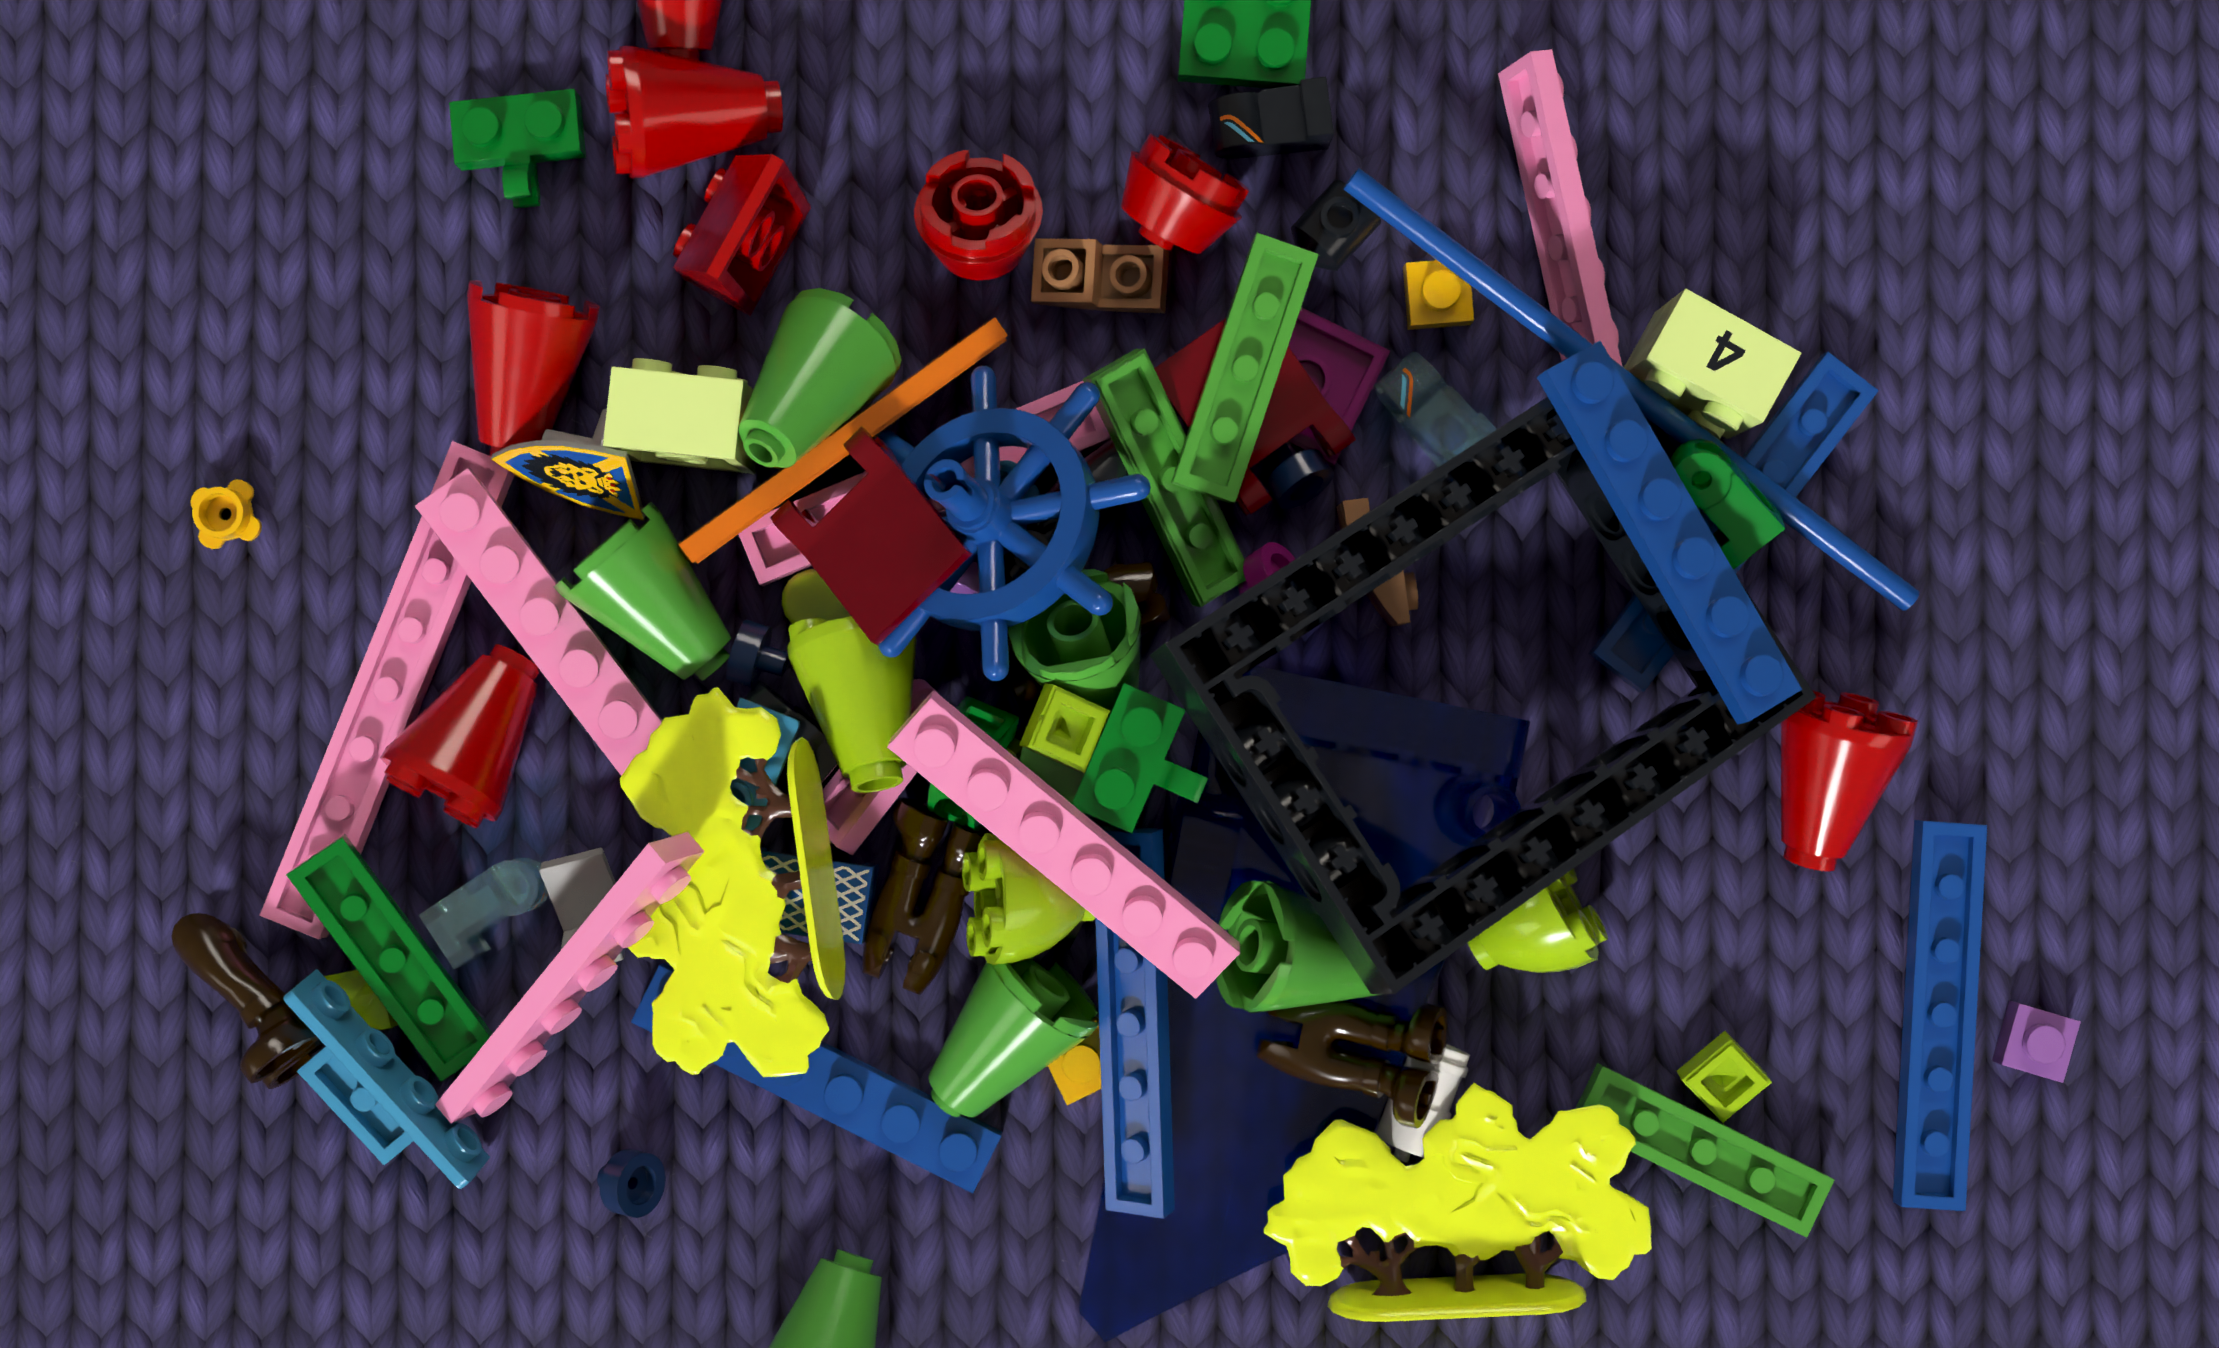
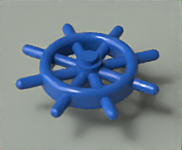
M979 366L973 370L970 378L972 413L962 415L937 428L915 448L890 430H882L875 435L874 440L879 437L885 442L896 456L902 469L928 500L932 498L946 508V516H943V519L972 553L878 647L884 656L890 658L897 657L907 647L928 618L932 616L936 620L953 627L981 631L983 673L991 681H1000L1009 672L1008 627L1025 622L1053 605L1064 593L1094 615H1106L1111 611L1113 606L1111 594L1082 573L1095 543L1099 524V509L1140 501L1148 496L1151 485L1147 477L1141 474H1132L1095 483L1088 463L1079 450L1069 441L1070 437L1100 399V391L1095 384L1084 382L1077 386L1051 421L1048 422L1029 412L998 408L995 373L988 366ZM1014 446L1028 448L1001 483L999 447ZM972 456H974V478L960 465ZM1052 463L1058 476L1060 491L1023 499L1048 465ZM1059 518L1048 546L1026 531L1027 525ZM1011 552L1030 568L1020 577L1006 585L1004 555ZM978 556L979 593L960 594L950 592Z

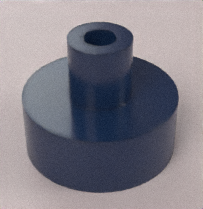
M1288 441L1270 454L1277 468L1269 475L1266 486L1282 509H1291L1308 502L1320 494L1332 481L1334 472L1318 449H1309L1298 453L1293 444Z
M747 619L742 623L735 638L727 665L726 679L728 681L752 688L757 683L762 671L783 677L789 662L788 652L770 647L772 627Z
M624 1149L617 1152L599 1170L597 1175V1183L600 1187V1196L604 1206L613 1213L633 1218L646 1216L658 1205L666 1182L665 1169L660 1159L651 1153L634 1149Z

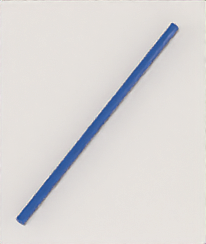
M1358 168L1345 184L1344 191L1566 358L1593 345L1362 169ZM1611 358L1644 417L1681 445L1694 439L1713 441L1725 451L1779 510L1783 522L1900 610L1905 611L1915 603L1920 593L1919 590Z

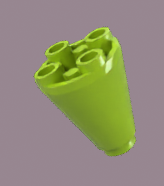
M850 614L849 617L827 622L824 619L812 618L800 620L790 625L788 628L790 642L787 645L790 663L842 775L850 779L852 791L870 793L890 789L903 782L902 769L907 763L887 748L890 738L911 716L916 635L900 655L890 658L884 656L880 652L878 645L869 640Z

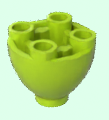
M985 833L979 842L978 851L966 852L964 854L962 864L964 888L967 892L974 891L975 917L968 919L966 931L967 947L972 957L984 956L987 963L993 965L1014 963L1028 959L1053 947L1066 937L1080 921H1093L1096 918L994 834Z
M1574 868L1468 942L1473 955L1485 970L1502 965L1517 970L1537 973L1561 972L1579 968L1598 959L1599 951L1597 945L1607 940L1608 935L1595 909L1591 905L1582 908L1571 885L1577 882Z

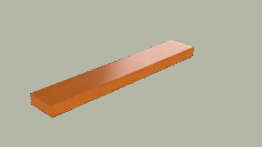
M996 317L985 322L840 426L794 465L782 468L677 545L691 563L695 562L698 564L849 455L843 444L861 426L874 437L1007 341V333Z

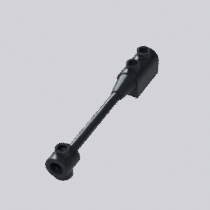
M1335 179L1291 226L1295 246L1319 254L1315 267L1331 271H1338L1381 224L1380 217L1344 191L1343 188L1346 183ZM1112 439L1084 458L1090 467L1095 483L1129 475ZM1058 479L1045 494L1060 491ZM1121 505L1099 509L1097 535L1121 510ZM1059 518L1027 525L1026 531L1048 546ZM1011 552L1004 555L1005 573L1013 581L1030 568Z

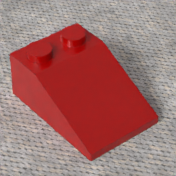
M773 154L735 155L728 170L720 168L707 187L704 200L708 205L697 225L690 223L685 227L676 242L673 256L677 258L673 268L684 280L749 316L753 313L811 209L809 202L785 161Z

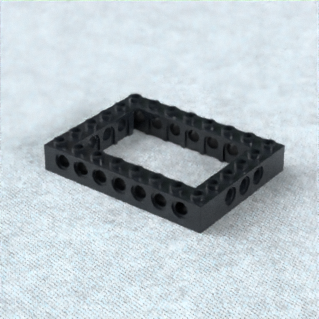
M1548 397L1172 638L1150 655L1370 994L1397 993L1817 698L1748 594L1802 690L1753 720L1736 724ZM1555 472L1696 688L1400 891V882L1389 862L1381 864L1352 820L1358 816L1351 804L1343 806L1315 763L1320 758L1313 746L1305 748L1277 705L1282 699L1276 689L1266 679L1259 676L1243 677V674L1283 650L1295 640L1338 614L1373 589L1390 580L1414 562L1445 544L1466 528L1497 510L1518 494Z

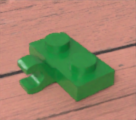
M575 89L449 102L454 164L461 171L503 167L502 184L504 197L506 199H513V207L515 209L540 206V188L536 163L586 158L581 97Z
M1124 683L1072 804L1088 815L1133 833L1153 784L1198 803L1208 778L1165 760L1185 709Z

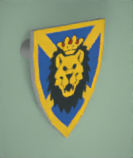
M607 409L602 410L592 438L546 429L542 440L512 444L492 454L491 460L517 477L553 495L604 512L644 520L645 514L641 511L643 505L628 453L603 446Z

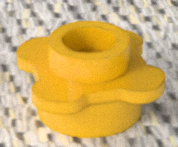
M236 479L231 481L226 488L202 487L197 489L192 495V516L196 527L200 530L198 534L199 541L205 547L219 549L226 541L238 538L245 541H253L260 535L262 523L254 516L251 500L254 497V489L248 482ZM226 508L230 509V519L223 520L221 516L222 511Z

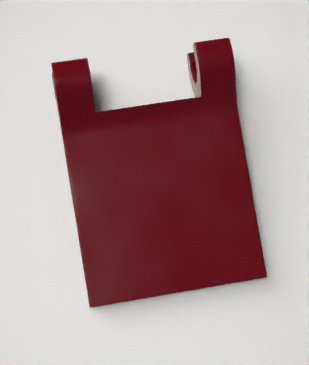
M1226 318L1154 368L1173 409L1188 430ZM1289 346L1287 347L1236 499L1237 505L1246 516L1248 514L1251 515L1272 500L1262 483L1249 468L1307 427L1311 429L1316 441L1328 457L1336 455L1356 441L1349 427L1325 400Z
M861 426L843 445L849 454L868 473L820 521L807 509L800 512L789 499L770 518L779 531L806 557L869 640L879 645L972 553L902 469L896 456L885 442L879 437L874 440L868 431Z

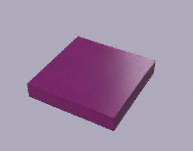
M1301 307L1288 346L1328 404L1352 431L1390 350ZM1309 427L1289 440L1294 448L1300 451L1318 449L1332 467L1341 453L1340 451L1336 455L1328 457L1316 441Z

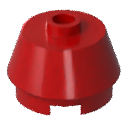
M1150 133L1139 152H1131L1121 208L1141 224L1138 232L1152 243L1169 251L1172 250L1175 244L1192 253L1201 254L1242 218L1238 210L1249 193V189L1229 173L1225 174L1221 180L1222 174L1199 159L1200 155L1163 135H1159L1157 138Z
M963 150L942 158L926 174V184L919 192L915 202V225L922 239L943 266L959 277L970 280H990L1007 274L1020 263L1040 227L1043 207L1039 192L1034 186L1032 177L1026 168L1009 155L1002 154V162L987 157L970 158L969 150Z

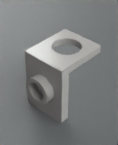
M602 848L541 863L539 872L564 931L561 949L616 883ZM625 948L616 957L614 962L624 959Z

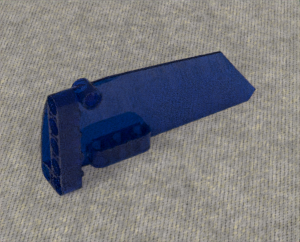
M1258 666L1243 674V677L1259 676L1266 679L1276 689L1282 699L1277 705L1305 748L1313 746L1320 758L1315 763L1343 806L1351 804L1358 816L1352 820L1381 864L1389 862L1400 882V891L1521 809L1515 793L1518 779H1520L1530 721ZM1198 730L1191 771L1208 778L1198 803L1180 795L1178 797L1164 862V880L1218 925L1222 911L1231 894L1242 883L1247 881H1272L1307 897ZM1487 794L1494 805V814L1486 826L1479 828L1473 820V807L1480 797ZM1445 959L1395 994H1382L1346 1001L1376 1012L1385 1011L1397 1014L1400 1020L1411 1019L1414 1011L1419 1006L1427 1004ZM1168 977L1175 1210L1164 1219L1108 1211L1105 1205V1177L1103 1178L1078 1311L1105 1343L1227 1280L1288 1253L1285 1245L1264 1234L1263 1230L1268 1223L1267 1211L1284 1200L1283 1175L1291 1169L1296 1159L1311 1152L1314 1140L1334 1120L1343 1119L1374 1132L1388 1099L1386 1094L1376 1098L1363 1094V1091L1332 1088L1298 1079L1273 1068L1257 1058L1256 1052L1259 1038L1291 1041L1295 1045H1299L1303 1023L1286 1022L1282 1018L1268 1015L1265 1012L1250 1013L1240 1008H1233L1223 999L1216 979L1195 999ZM1348 1041L1338 1042L1339 1047L1344 1050L1368 1057L1375 1056L1387 1059L1391 1064L1402 1065L1406 1055L1395 1050L1385 1052L1374 1049L1372 1046Z

